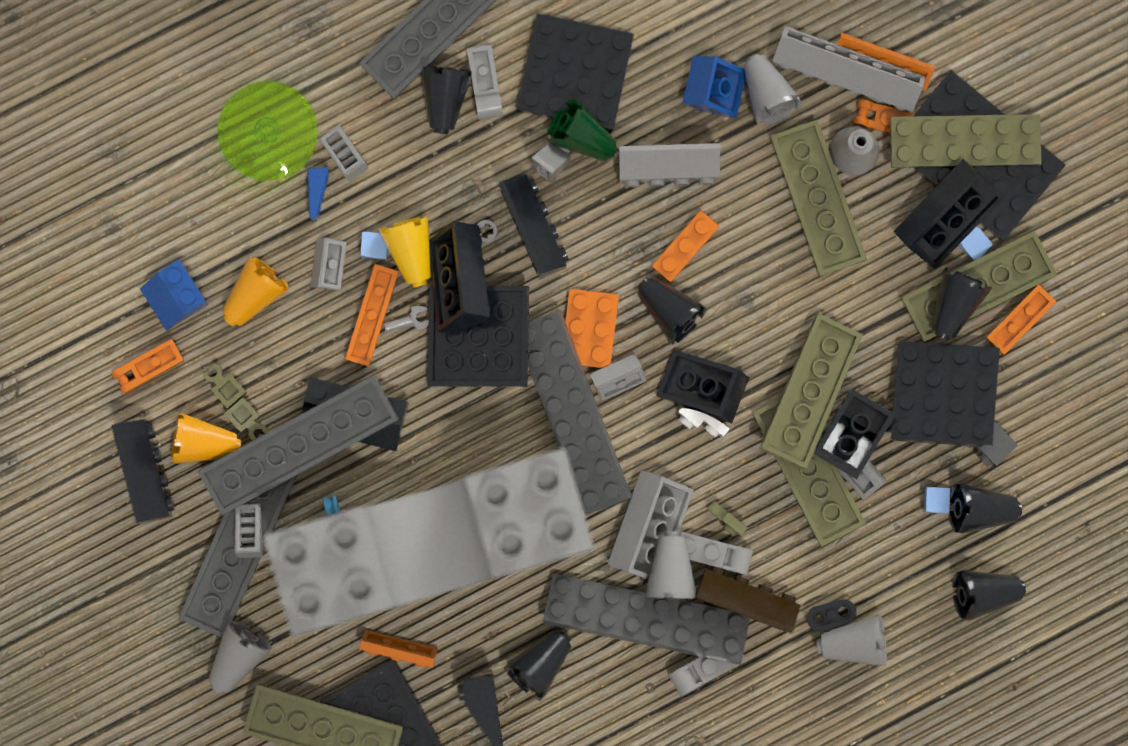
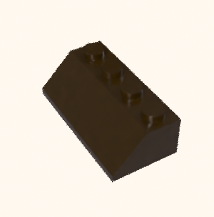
M714 566L711 567V570H704L695 598L787 633H793L801 606L795 603L797 598L782 593L781 597L772 594V588L761 584L758 585V588L748 585L750 580L735 575L734 579L725 576L726 571Z

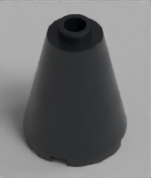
M422 66L429 127L434 128V133L449 134V130L455 129L472 77V71L465 69L458 71L448 67Z
M945 267L932 324V328L936 330L934 334L946 340L950 336L956 337L992 289L989 285H987L986 289L982 288L983 282L962 272L956 271L953 275L949 273L951 268Z
M655 277L645 278L637 287L639 290L638 297L672 345L675 341L679 343L687 337L697 326L695 323L697 317L699 316L702 319L705 315L706 307L703 304Z
M964 483L955 484L951 491L950 503H954V511H949V518L955 533L964 534L1013 523L1022 514V504L1018 502L1016 497Z
M962 570L955 573L952 582V588L957 587V595L953 596L955 608L959 617L965 619V621L976 619L1017 603L1026 594L1025 583L1018 576Z
M553 630L509 661L504 666V670H509L507 675L526 693L530 690L535 693L533 698L541 701L546 696L572 648L569 643L571 639L563 631L556 632Z

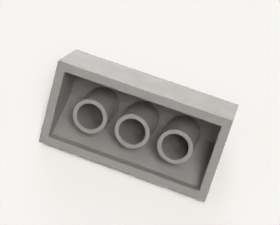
M720 143L619 146V183H625V187H639V183H649L650 186L658 187L664 186V182H674L676 186L689 185V181H699L700 185H712L720 177Z
M641 470L607 565L649 580L659 536H664L665 531H680L694 489L665 477Z

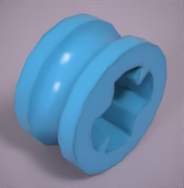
M333 495L330 499L327 496L323 497L326 516L330 517L340 514L337 496Z

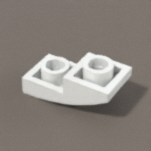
M681 408L678 412L681 416L679 421L689 429L692 426L697 429L704 422L706 424L704 429L715 438L718 435L724 437L729 431V428L723 423L702 412Z

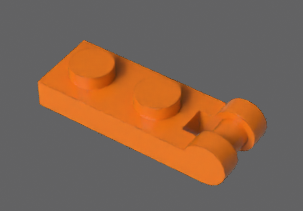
M859 99L857 105L859 111L858 115L854 117L853 124L890 134V117H912L915 113ZM869 111L876 112L874 121L867 119Z
M170 339L115 369L111 374L115 380L119 381L121 385L119 389L125 395L185 360L174 340ZM130 371L136 377L132 381H129L126 375Z

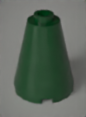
M574 99L567 101L565 104L568 107L564 111L559 109L550 122L547 134L551 138L547 139L548 142L600 161L613 158L617 152L616 140L580 102Z

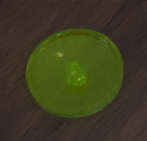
M258 82L242 88L228 100L219 118L218 139L224 156L238 172L259 181H277L295 174L309 161L317 144L318 125L310 104L298 91L278 82Z

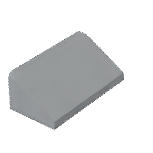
M329 238L317 239L311 278L312 288L341 290L347 242Z
M635 354L590 374L601 401L647 381L642 366Z
M868 460L857 480L838 469L863 500L886 482V479L870 460Z

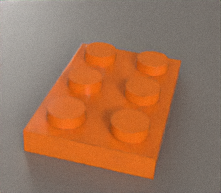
M569 289L565 323L582 366L602 369L611 365L619 295Z

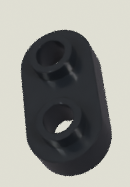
M846 599L812 607L807 612L806 621L808 626L815 631H824L846 625L855 619L856 607L851 601ZM841 607L847 609V615L841 617L838 613ZM818 613L823 616L821 623H816L814 620V616Z

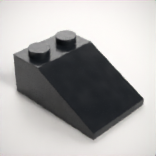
M674 350L656 396L732 424L750 377L739 369Z
M850 389L813 454L857 480L896 414L854 389Z
M488 675L463 679L462 685L458 686L460 701H465L466 708L491 745L503 746L494 676Z

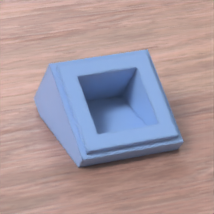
M976 226L958 247L975 261L981 258L993 244L981 229Z
M362 231L361 258L387 259V246L380 233Z
M924 487V513H949L950 488Z

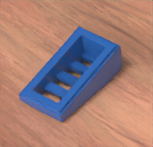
M309 168L308 170L309 217L312 221H317L319 218L329 178L328 168Z

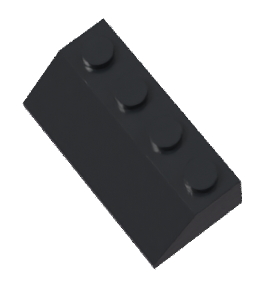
M962 159L893 232L910 250L936 269L1001 202L1004 196L974 167Z
M526 174L499 182L500 192L539 280L566 269L567 265L565 262L569 261L564 247L559 248L555 239L559 238L554 224L549 226L546 216L549 213L544 201L539 203L536 197V193H539L535 180H529Z
M453 221L429 240L432 289L437 332L439 333L476 327L490 317L487 282L485 281L484 272L485 262L482 255V238L479 225Z
M310 377L303 402L302 414L350 387ZM388 397L399 419L358 442L397 452L409 403Z
M140 419L111 425L136 523L144 525L173 517L171 511L175 510L172 496H167L165 487L169 486L165 471L161 472L159 462H162V456L159 447L155 448L153 438H156L153 423L149 424L148 420Z

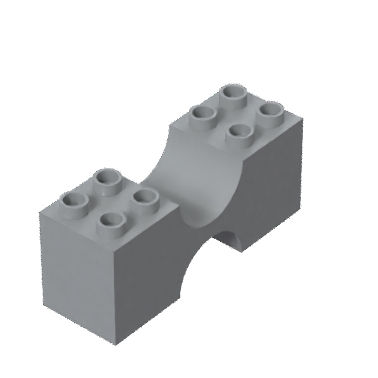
M565 448L471 475L421 493L357 508L264 535L292 636L320 630L594 549Z

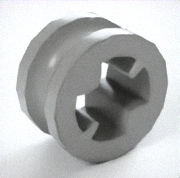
M482 220L477 224L479 225V230L484 229L485 225L491 226L490 230L493 229V234H489L487 238H483V234H480L482 243H490L496 239L497 228L492 221Z

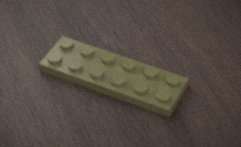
M1040 114L890 117L891 168L956 167L962 159L971 166L1041 165Z
M818 119L771 135V142L819 277L867 261Z
M1035 230L951 272L954 275V272L959 271L983 282L981 287L986 289L987 285L992 287L990 293L970 319L1058 275ZM942 277L901 297L923 342L937 336L934 334L936 330L932 328Z
M819 313L815 316L760 445V450L802 470L807 469L863 334Z
M780 399L752 412L763 436L766 434ZM814 454L806 470H802L775 457L820 547L866 524L836 467Z
M257 684L242 734L283 746H398L403 726Z

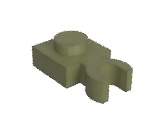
M214 363L213 366L217 370L216 376L210 377L206 372L203 373V376L207 381L216 384L211 391L229 409L247 392L230 373L224 378L222 368Z
M243 396L224 412L226 417L240 432L245 428L249 430L248 434L252 441L257 439L254 436L256 429H262L265 434L268 432L264 424L255 422L260 415Z
M715 501L707 509L724 523L722 528L733 537L736 534L742 536L748 529Z

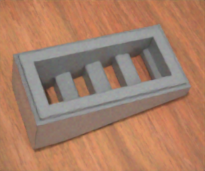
M340 125L319 138L348 182L369 169ZM339 136L343 138L330 147L329 143L337 139ZM347 144L348 147L335 154L337 150ZM351 153L354 154L353 156H351L350 158L341 163L340 160L344 159Z
M260 503L242 504L235 508V554L238 558L263 557ZM242 513H255V517L242 518ZM255 523V527L242 528V524ZM242 534H255V537L242 538ZM252 544H255V547H244V548H243V545H252Z

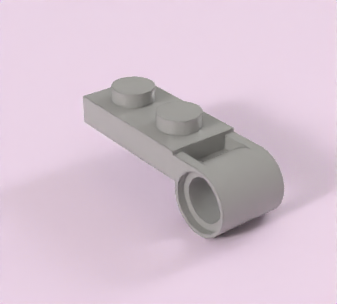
M492 46L468 48L467 53L470 71H472L478 119L503 116Z
M680 531V536H685L690 560L747 575L753 554L752 550Z
M699 656L672 671L668 676L681 697L737 664Z

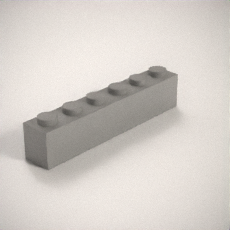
M787 26L783 30L772 61L782 68L797 70L804 76L816 77L824 80L829 85L847 88L851 93L863 94L871 97L876 102L894 105L895 108L901 111H914L925 81V76Z

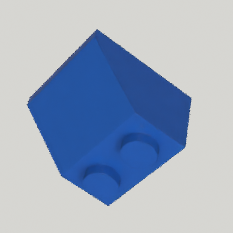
M693 56L682 104L699 111L737 118L746 78L744 69L716 56Z
M179 259L156 273L140 288L166 331L209 305Z

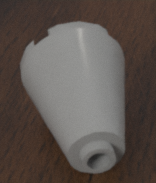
M754 54L747 58L744 71L754 119L758 125H761V122H764L765 126L778 123L791 116L789 111L794 107L796 110L801 107L802 102L798 94L765 55Z
M850 126L840 130L834 136L830 145V156L833 163L840 172L847 175H861L868 172L875 166L879 158L880 149L876 137L869 130L860 126Z
M665 531L664 536H659L646 588V597H696V588L685 536H680V531Z
M875 615L822 633L821 638L817 639L818 653L823 654L825 659L878 666L886 665L887 645L886 639L884 640L883 631L885 629L882 616Z
M230 621L225 628L208 679L211 683L210 687L214 691L221 694L224 692L229 693L269 654L272 645L262 634L258 632L255 636L249 632L251 627L240 622Z

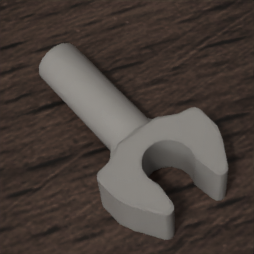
M418 305L411 307L412 311L409 316L384 323L386 333L408 326H413L418 331L425 330L429 326V320L418 322L416 317L419 313H424L428 309Z

